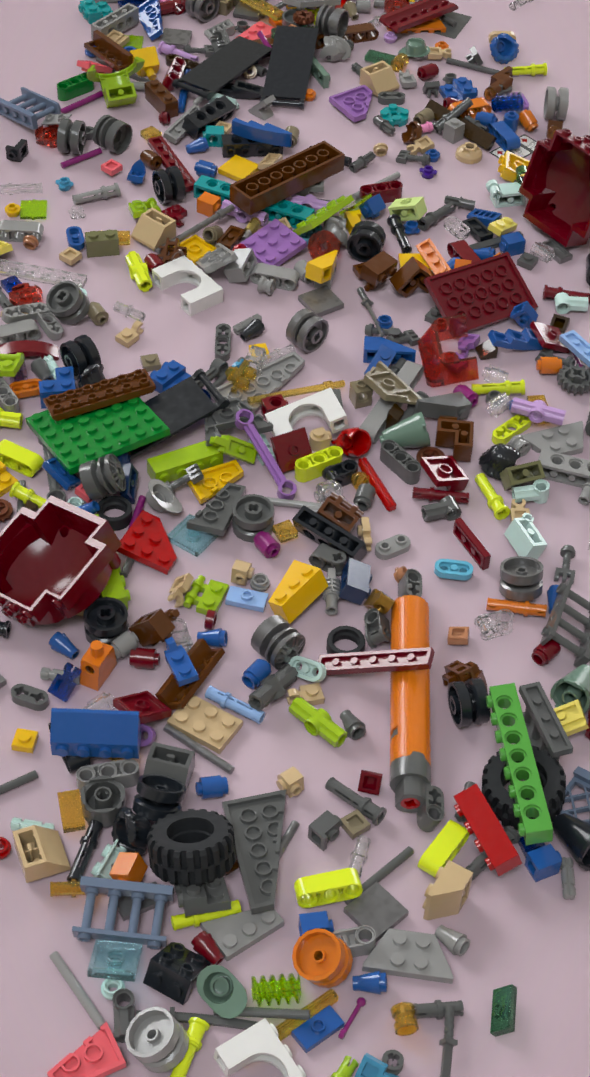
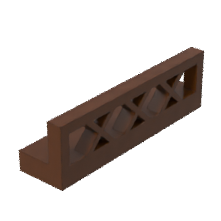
M99 30L93 31L92 41L84 43V47L116 71H121L133 63V54Z
M204 638L198 639L187 654L198 673L199 680L179 687L173 673H171L155 696L171 710L183 709L225 654L223 648L211 649Z

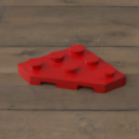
M142 510L120 540L122 545L117 549V552L168 575L176 563V554L160 518Z

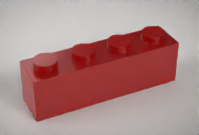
M477 783L454 795L453 797L457 803L454 805V808L459 817L464 816L467 820L464 825L470 835L475 834L477 840L474 843L479 852L482 853L484 851L487 858L484 860L490 871L495 869L498 876H501L521 865L522 861Z

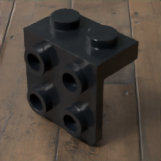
M171 942L150 959L143 983L184 1005L188 1001L193 983L197 980L201 970L210 966L211 963L203 955L196 954L185 948L183 944Z

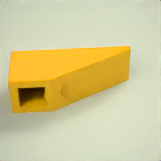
M338 250L308 261L305 267V278L320 284L331 280L336 267Z

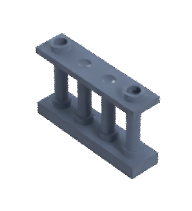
M21 87L22 95L15 99L6 101L0 98V115L32 130L38 128V119L49 114H61V107L58 102L25 87Z
M81 876L80 888L86 894L81 927H72L73 936L77 937V940L90 942L91 939L141 944L155 950L167 946L166 936H160L164 906L168 901L173 902L174 886ZM98 894H108L107 896L109 897L105 929L91 928L95 897ZM121 896L131 897L132 899L128 932L114 931L118 900ZM144 899H153L156 902L151 935L137 933L141 903Z

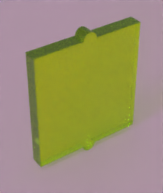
M128 35L130 41L123 48L132 46L136 49H141L144 36Z
M368 194L355 200L339 211V214L341 215L346 211L355 209L372 197V195Z
M21 200L20 219H46L47 200Z

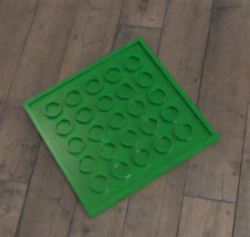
M139 397L60 421L53 420L48 410L25 418L30 429L69 475L79 472V467L82 463L90 460L97 461L99 457H105V455L110 453L117 457L171 435L170 428Z

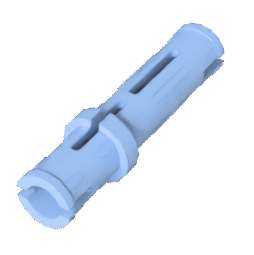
M211 685L206 690L205 698L220 704V707L233 710L258 724L262 723L266 712L262 710L257 711L251 708L249 704L233 697L231 693H225Z

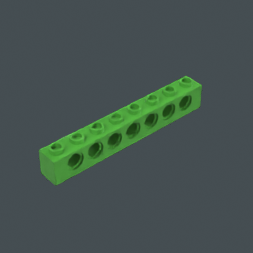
M515 683L490 686L489 695L486 696V703L488 708H492L493 713H490L492 726L496 725L497 728L495 731L496 743L501 744L499 749L501 762L505 761L506 764L504 776L506 780H510L511 784L508 785L510 799L514 798L515 804H513L515 818L519 817L520 823H518L519 836L524 837L526 845L553 841V826Z

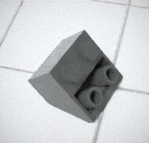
M153 742L146 759L143 775L158 774L174 778L182 782L187 790L195 768V751Z

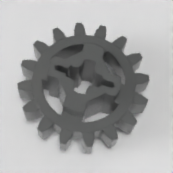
M569 364V367L564 365L563 369H560L558 373V385H562V390L568 389V393L571 391L574 394H577V392L583 394L584 391L588 393L590 391V369H585V365L579 367V364H576V366Z

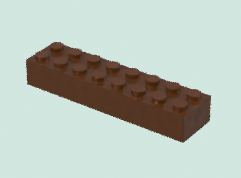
M322 141L231 184L229 201L248 215H252L343 171L345 154L326 141Z

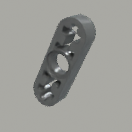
M222 323L216 326L215 359L220 358L226 362L230 359L231 326Z

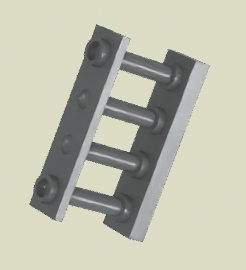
M569 578L565 583H560L556 589L558 594L547 625L541 632L543 636L540 644L544 646L549 640L553 639L574 653L576 658L573 665L579 667L590 661V616L587 618L567 605L566 601L567 598H570L587 609L589 614L590 602L570 590L573 579ZM562 612L582 623L585 631L582 632L562 619ZM560 626L577 637L579 642H581L580 646L578 647L556 632L557 627Z
M540 682L520 686L519 693L526 705L525 712L522 713L531 747L533 745L539 747L540 751H548L550 757H556L558 761L560 756L571 754L573 746Z

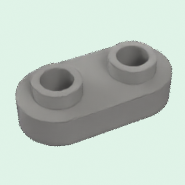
M395 535L378 542L375 546V555L381 560H389L408 552L411 541L406 535Z

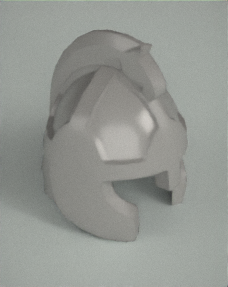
M335 35L324 36L325 46L322 48L319 58L324 59L327 56H331V59L328 58L327 61L350 58L351 47L345 39Z
M330 217L324 222L322 246L328 252L338 250L339 254V248L334 243L341 242L347 248L348 234L345 227L341 224V220Z

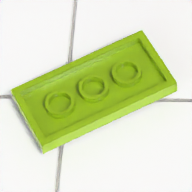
M343 195L337 198L336 201L334 199L328 202L326 208L324 206L316 211V215L313 213L306 218V221L303 220L296 224L297 228L293 232L300 235L314 229L354 201L352 195L347 197Z

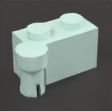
M492 179L486 183V188L490 193V199L495 208L525 205L526 197L518 192L521 182L498 184L496 180Z
M524 513L521 518L513 519L504 535L518 556L531 557L538 560L548 544L532 523L534 521L532 515Z

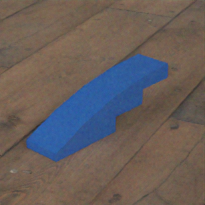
M238 118L232 120V134L260 143L283 147L292 146V133L269 123L262 125L252 120L248 123Z
M526 327L522 332L508 329L505 334L494 330L488 333L493 346L515 350L543 349L532 329Z

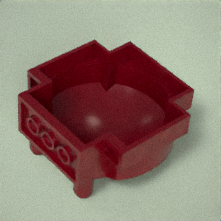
M563 128V130H555L552 140L546 138L545 140L537 141L518 192L529 199L523 217L565 247L585 245L590 238V136H575L571 130Z
M52 495L37 512L22 507L0 532V606L2 607V613L8 618L14 617L22 625L28 624L34 627L35 625L54 624L64 618L69 619L90 606L106 587L112 569H118L121 564V559L116 551L122 544L109 522Z

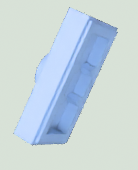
M230 586L225 604L264 612L269 593Z

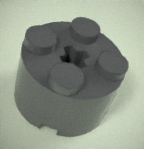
M102 775L90 779L89 783L81 789L82 814L88 825L91 820H97L103 824V828L113 826L116 814L124 806L126 807L123 784L121 782L118 783L111 776Z

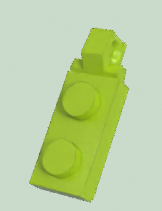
M231 435L210 437L209 444L217 446V451L248 464L255 463L257 451L253 444Z

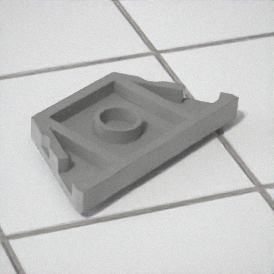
M218 242L215 245L217 249L213 252L208 251L196 264L206 274H211L217 269L237 260L238 257L233 251Z
M582 421L522 435L524 441H528L532 446V450L540 453L541 449L569 456L583 452Z
M389 928L364 961L362 967L364 972L380 970L381 973L386 972L387 975L453 983V974L435 934Z

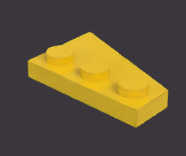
M235 459L201 470L204 478L196 484H193L191 480L187 484L199 503L203 504L215 496L227 483H234L242 478L244 471Z

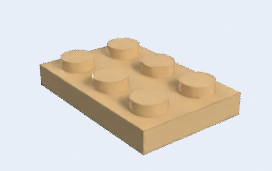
M193 695L183 709H177L167 720V724H170L199 744L221 754L242 728L243 720Z

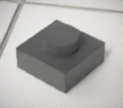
M524 252L517 260V265L531 271L538 263L539 257Z

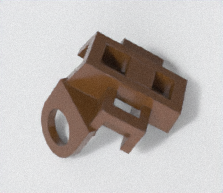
M167 238L165 246H159L161 253L157 254L165 264L184 255L187 257L188 250L187 247L180 246L179 238H176L175 241H170Z
M456 660L444 666L446 674L442 675L444 686L449 685L450 682L463 681L465 683L468 679L479 677L483 680L487 689L483 671L479 669L477 664L471 661L464 664Z

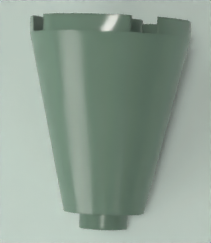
M417 412L382 431V435L379 436L380 443L384 440H393L402 448L431 446L422 412Z
M580 665L553 685L550 697L556 703L555 707L578 699L583 712L586 713L590 707V665Z

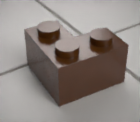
M412 256L389 280L396 291L407 298L417 287L429 293L423 281L425 278L433 276L434 273Z
M438 418L435 446L453 448L452 456L456 461L470 462L473 448L474 422Z

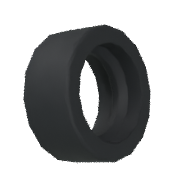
M115 495L105 497L98 502L100 510L96 514L106 519L113 531L122 530L130 525L132 505L128 499ZM111 509H119L125 512L119 517L104 515L106 511Z
M347 625L336 627L328 634L327 654L364 652L365 637L355 627ZM347 639L355 642L358 647L345 651L337 648L334 643Z

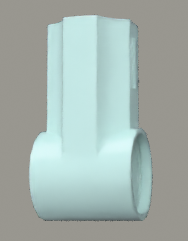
M564 292L555 295V307L559 314H566L569 311H588V297H573Z
M538 479L533 485L512 487V499H515V503L522 502V499H525L526 502L546 503L550 484L546 480Z

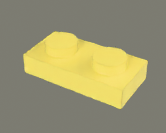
M503 217L489 223L487 229L500 237L516 230L518 224L509 217Z

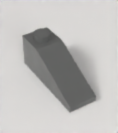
M461 391L418 399L413 414L422 412L424 417L438 419L439 415L457 417V420L468 418L472 403Z

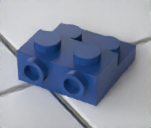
M466 77L453 79L452 84L440 86L438 90L443 99L447 97L465 100L467 97L475 99L478 95L477 88H473L472 81Z
M175 360L164 362L161 369L158 371L154 370L150 374L151 379L156 385L155 391L158 393H162L191 376L186 373V367Z

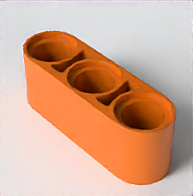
M483 97L471 99L473 105L460 116L463 118L470 116L474 119L477 112L491 113L492 107ZM462 101L450 104L448 109L452 111Z

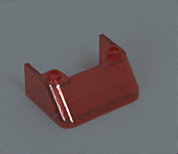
M466 314L436 319L419 339L418 348L428 386L439 387L479 379L476 356L459 359L455 352L448 351L443 353L440 341L468 336Z

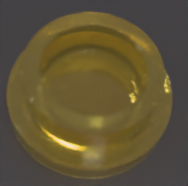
M356 472L351 478L352 486L358 489L360 484H368L369 476L365 472Z

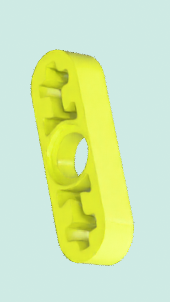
M517 414L493 430L491 440L495 445L499 443L507 444L512 437L530 428L532 421H530L529 417ZM508 427H513L516 430H509Z

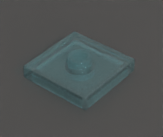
M189 514L167 536L172 544L198 557L219 535L187 529V521L195 518V516Z
M96 939L87 970V977L135 982L143 944Z

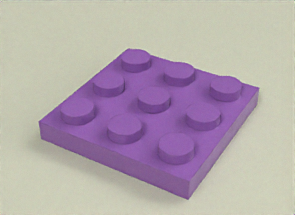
M274 219L241 242L246 248L253 249L258 263L280 266L307 247V242L277 219Z

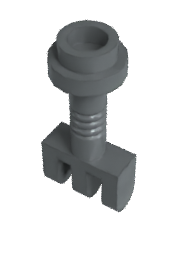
M187 44L183 48L184 52L189 54H205V57H210L215 53L212 45H204V48H193L190 44Z
M401 150L396 158V162L406 164L408 160L422 162V165L426 166L430 164L431 156L426 153L423 156L410 155V151Z
M370 323L365 326V335L370 337L373 334L379 335L380 333L374 327V324ZM382 328L386 336H393L394 338L403 336L399 328Z
M412 329L404 331L402 337L394 338L393 336H387L385 338L398 344L408 342L410 346L419 345L422 342Z
M543 348L535 358V361L537 362L540 357L557 356L553 355V350ZM568 356L566 359L558 357V359H562V365L569 367V364L575 366V360L572 357Z
M193 464L186 468L188 474L172 483L169 481L165 482L173 494H175L174 490L180 487V485L182 486L190 480L193 484H196L204 478L198 464Z
M564 545L561 548L560 555L563 557L562 568L556 567L554 581L558 582L559 576H562L563 583L566 582L567 577L572 578L574 583L575 570H569L570 561L576 554L573 546Z

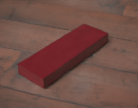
M461 517L455 519L453 534L482 570L488 569L491 558L490 553Z

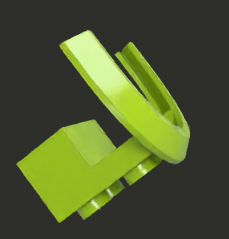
M135 57L134 62L129 67L114 73H97L95 65H92L87 70V78L90 81L100 82L107 108L136 102V90L134 83L130 82L129 76L138 72L144 66L145 60Z

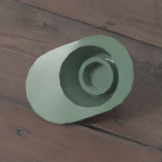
M410 38L406 42V47L399 50L398 55L401 57H424L430 53V48L426 46L422 38Z
M210 965L201 970L196 982L197 991L201 998L220 1017L231 1019L239 1016L246 1008L248 999L243 985L223 966Z

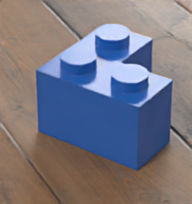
M73 366L55 368L56 380L39 381L41 409L46 408L43 398L64 393L70 389H76Z

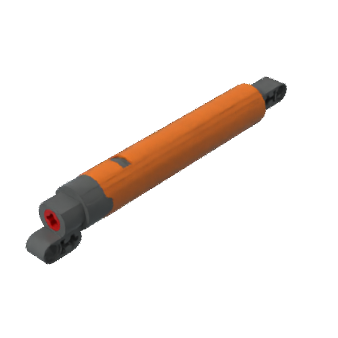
M408 569L398 583V598L394 600V604L391 607V650L430 647L428 602L421 598L422 575L415 569ZM430 669L391 671L390 787L395 793V807L402 812H417L419 828L425 832H432L444 818V794L440 788L431 786Z

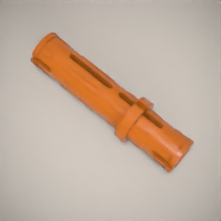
M488 598L486 610L524 614L526 617L528 615L546 617L547 605L529 603V601L517 602Z

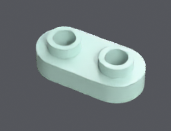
M294 656L289 662L290 666L296 668L298 672L297 677L319 683L326 677V667L320 662L302 656Z

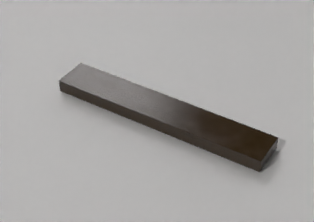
M432 99L429 100L425 107L430 108L434 112V119L437 121L442 118L443 114H448L451 111ZM457 117V119L465 123L464 137L490 151L497 138L463 117Z

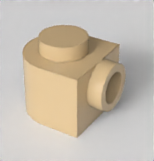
M320 427L310 432L309 443L313 451H320L330 447L332 435L329 430L326 431L324 427Z
M236 559L232 567L231 582L246 586L248 579H251L254 575L255 568L252 567V563Z
M292 766L277 775V787L279 790L286 789V794L289 798L299 795L304 790V776L295 767Z

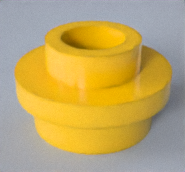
M15 203L5 206V213L9 217H17L21 211L20 206Z

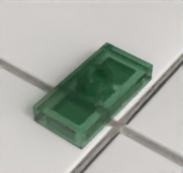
M369 49L364 60L373 63L383 60L392 66L396 56Z
M513 984L493 990L490 1034L495 1037L515 1032L517 987Z

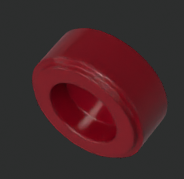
M209 609L207 611L204 623L205 629H214L217 620V612L215 610Z

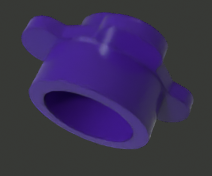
M430 165L419 169V172H422V177L425 179H432L437 174V170H434Z

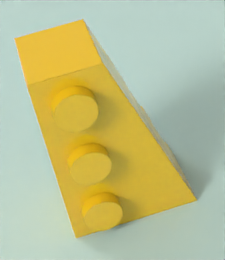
M294 560L268 601L274 615H280L291 624L328 587L321 568Z

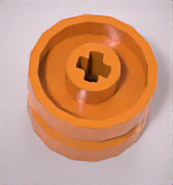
M315 928L306 931L297 940L292 954L293 965L298 974L318 987L331 988L338 986L347 978L351 971L353 958L350 948L346 942L326 929Z

